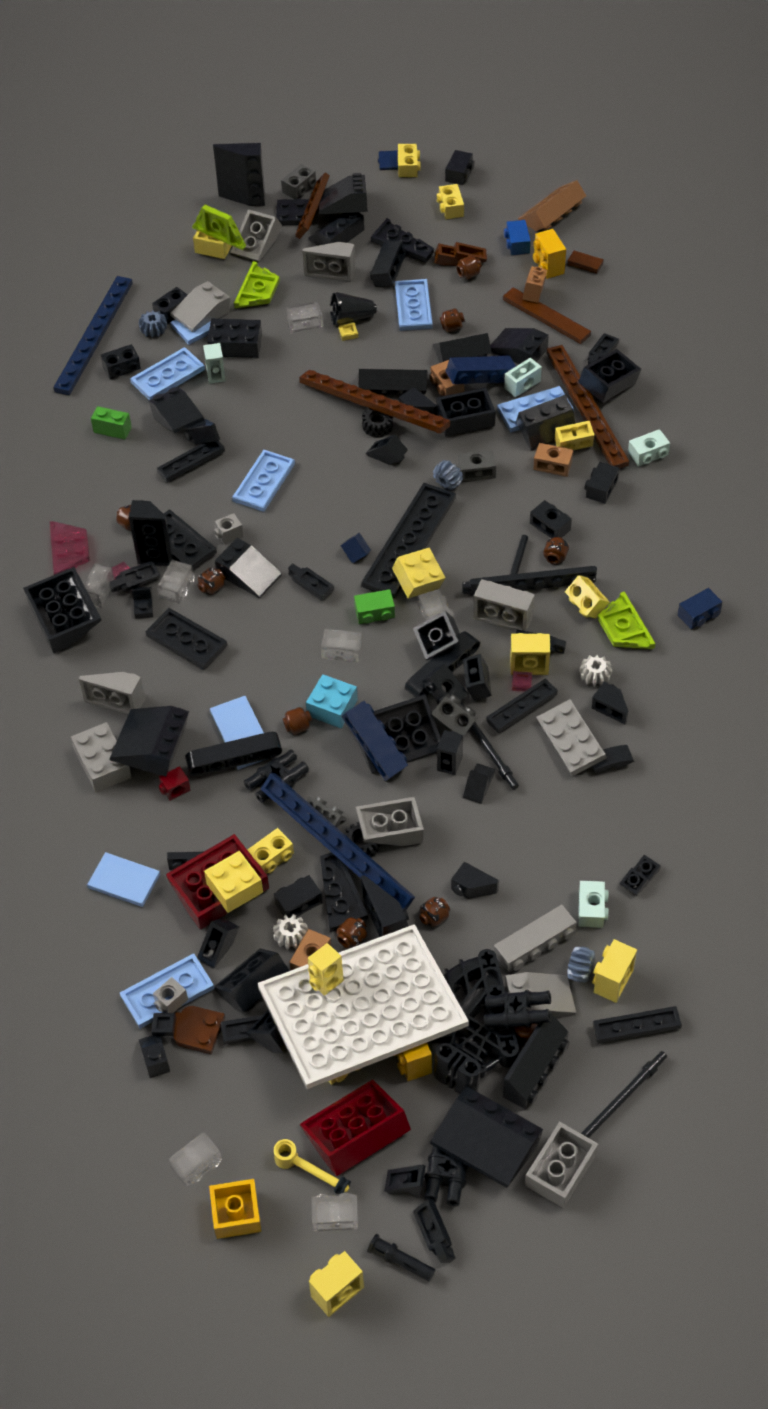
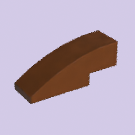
M456 242L454 247L438 243L434 252L435 264L457 266L459 260L471 255L479 259L481 263L487 261L486 248Z

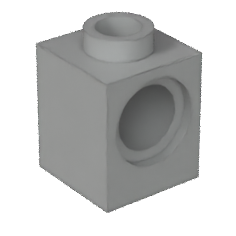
M234 513L215 521V536L217 539H221L224 545L234 541L236 538L243 537L242 524Z
M173 977L153 993L154 1006L161 1013L163 1011L165 1013H174L188 1000L186 989ZM168 996H173L172 999H169V1000H166V999H165V998L168 997Z

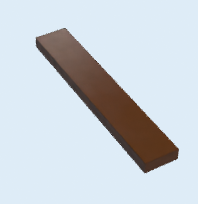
M326 172L316 181L295 234L298 239H301L310 228L330 177Z
M514 287L503 295L505 302L579 344H582L591 336L589 329L541 302L536 303L522 299L523 292Z

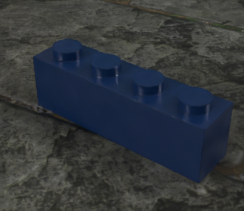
M510 356L457 357L449 359L445 372L452 384L505 382V373L515 368L516 365Z
M362 701L341 717L382 778L386 781L408 766L407 758L402 752L398 751L395 740L387 735L384 724L381 720H377L371 705Z

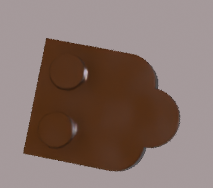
M187 1006L181 1013L176 1012L175 1043L183 1048L212 1055L222 1028L221 1022L225 1019V1014L196 1006Z

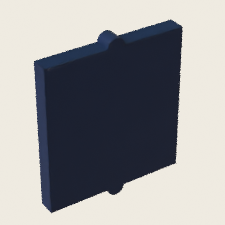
M398 150L379 151L378 163L380 170L398 169Z

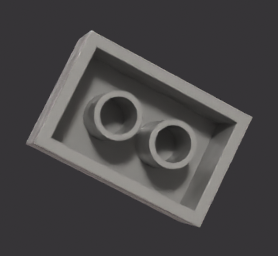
M481 579L474 594L473 619L517 631V629L527 631L533 619L535 594Z
M107 722L71 736L75 753L95 793L132 778L128 765L109 760L117 741Z
M559 1121L527 1172L525 1186L564 1208L596 1157L598 1143Z

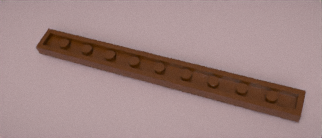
M563 345L548 348L547 356L584 421H590L594 432V439L609 465L619 468L629 466L627 456L592 395L578 383L580 375Z
M308 370L299 377V383L439 434L450 427V420L442 416L400 403L397 400H392L383 395L350 385L342 380H336L314 370Z

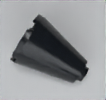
M339 292L332 293L330 306H333V312H330V317L333 325L338 326L371 318L377 312V305L374 304L373 300Z

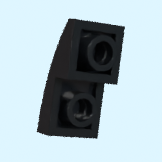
M619 745L603 749L606 759L592 767L595 773L598 774L613 766L617 770L634 762L628 745Z
M643 855L634 868L631 867L620 882V885L637 896L658 873L661 865Z

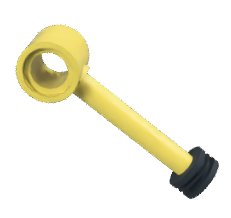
M283 1139L275 1144L274 1159L278 1167L288 1169L296 1165L335 1187L334 1193L340 1194L341 1197L348 1192L350 1180L345 1179L343 1176L339 1180L299 1157L298 1153H296V1146L291 1140ZM284 1151L291 1153L287 1157H282L280 1155Z

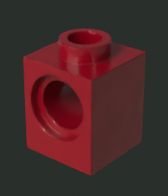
M180 766L169 771L166 777L159 776V790L163 796L166 795L169 801L191 791L189 779Z

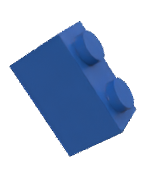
M526 220L507 221L506 228L504 229V238H507L506 247L510 249L511 255L530 254L531 240Z

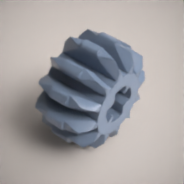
M154 310L141 314L139 319L141 333L145 334L146 337L151 335L152 338L164 334L165 329H167V321L164 314H161L160 311L154 312Z
M443 460L435 466L433 477L446 490H453L463 480V473L451 461Z
M586 947L574 948L567 970L569 979L579 983H585L589 980L595 960L593 950Z

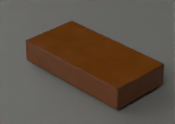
M574 250L567 261V265L597 274L603 265L604 259Z

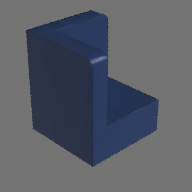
M360 532L340 545L351 563L356 562L371 551Z

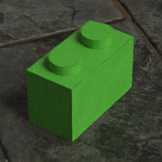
M97 406L91 417L94 433L126 440L132 428L130 415L126 412Z
M390 589L354 596V606L359 624L395 618V605Z

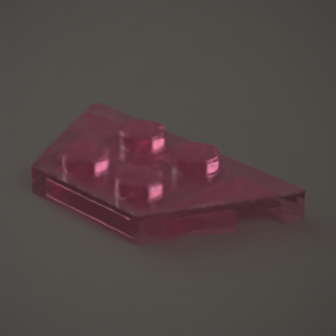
M50 521L54 575L89 562L87 530Z

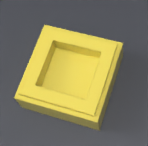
M355 323L338 325L342 341L358 338Z

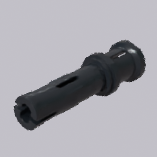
M377 1233L367 1249L368 1253L371 1254L373 1252L384 1258V1262H393L428 1282L431 1281L436 1271L435 1268L399 1250L397 1244H390L381 1239Z

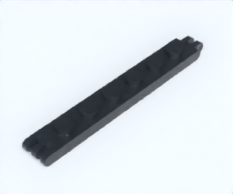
M586 566L473 578L462 583V593L474 596L481 579L522 591L570 586L578 575L587 577L592 583H595L597 567Z

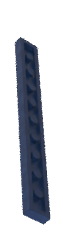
M121 276L115 278L53 387L54 392L70 396L133 284L131 278Z
M270 773L261 787L265 794L360 878L365 875L400 903L402 909H408L415 899L413 894L275 773Z

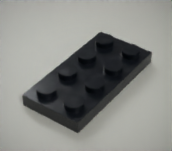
M169 509L163 513L166 516L173 559L187 571H192L217 553L215 546Z
M168 608L145 631L147 637L203 670L227 646L225 639L171 608Z

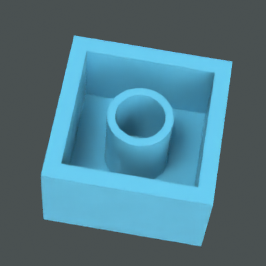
M322 674L306 701V711H309L311 718L342 729L345 722L341 716L352 709L358 701L357 686Z

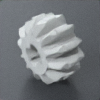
M589 655L588 659H583L579 670L581 679L586 680L587 685L593 683L594 687L596 684L602 685L603 682H608L612 675L610 661H606L605 656L599 658L596 655L593 658Z
M294 914L291 918L285 915L284 920L278 919L277 925L273 927L274 940L278 941L280 947L285 945L287 950L290 946L297 949V944L301 943L308 927L306 923H303L302 917L296 919Z

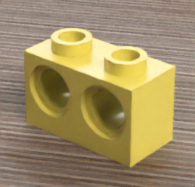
M398 144L399 177H417V171H420L421 163L418 161L420 160V150H417V144Z
M458 184L439 186V193L436 194L437 202L440 203V212L444 214L445 219L464 217V203Z
M590 421L557 427L555 430L557 447L578 450L593 446L594 432Z
M580 575L577 576L565 591L569 596V601L578 606L579 612L586 618L596 619L598 614L610 603L589 578Z
M278 828L248 849L249 853L266 874L273 872L279 864L288 861L294 854L293 843Z
M328 943L308 957L309 983L315 991H320L325 996L344 981L342 956Z

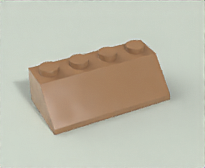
M575 180L557 188L520 216L518 220H526L527 226L535 231L541 229L545 231L551 227L552 222L555 223L562 219L561 215L571 212L573 206L577 207L580 205L586 194L578 180Z

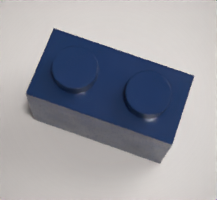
M708 587L679 603L677 615L692 630L697 626H702L711 618L718 617L721 613L722 601Z

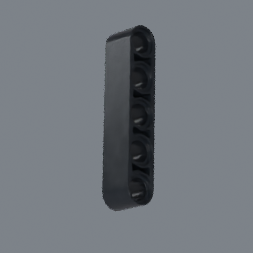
M466 631L461 632L460 643L427 662L408 679L404 687L405 690L414 697L425 694L427 696L430 693L425 689L422 680L443 664H446L453 673L463 664V659L471 657L479 649L480 641Z
M271 731L192 750L185 755L189 774L200 776L276 757L282 753V747L278 734Z

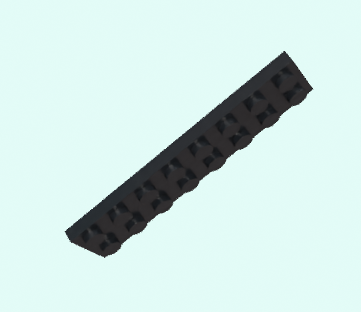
M423 483L362 580L361 587L374 592L390 589L392 598L395 599L402 587L392 569L395 561L400 556L426 548L456 499V493Z

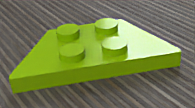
M204 205L201 208L196 222L192 225L193 229L243 250L246 247L232 216L208 205Z
M253 261L234 301V308L269 304L280 282L279 276L271 273L265 267L263 269L260 268L258 263Z
M625 591L620 593L619 598L615 602L612 601L606 609H603L598 614V621L613 647L655 648L656 643Z

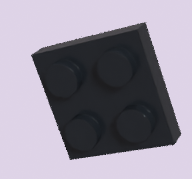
M309 199L277 200L276 218L282 225H299Z

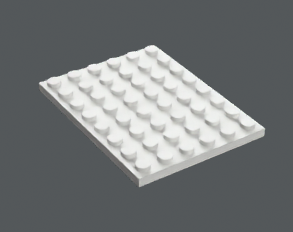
M415 924L339 952L342 956L344 981L325 996L320 991H315L311 987L308 964L258 983L260 993L307 1089L469 1026L466 1015Z

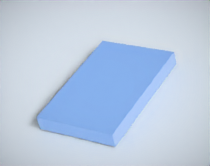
M105 852L87 886L89 889L143 907L160 876V871Z

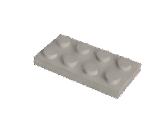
M570 699L536 717L571 776L606 759V754Z

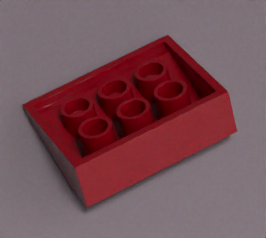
M235 834L165 874L186 911L200 930L210 925L211 921L228 914L206 883L204 871L240 851L260 877L263 892L269 889L267 874Z
M373 1079L300 1123V1127L336 1176L365 1160L411 1130L405 1111Z

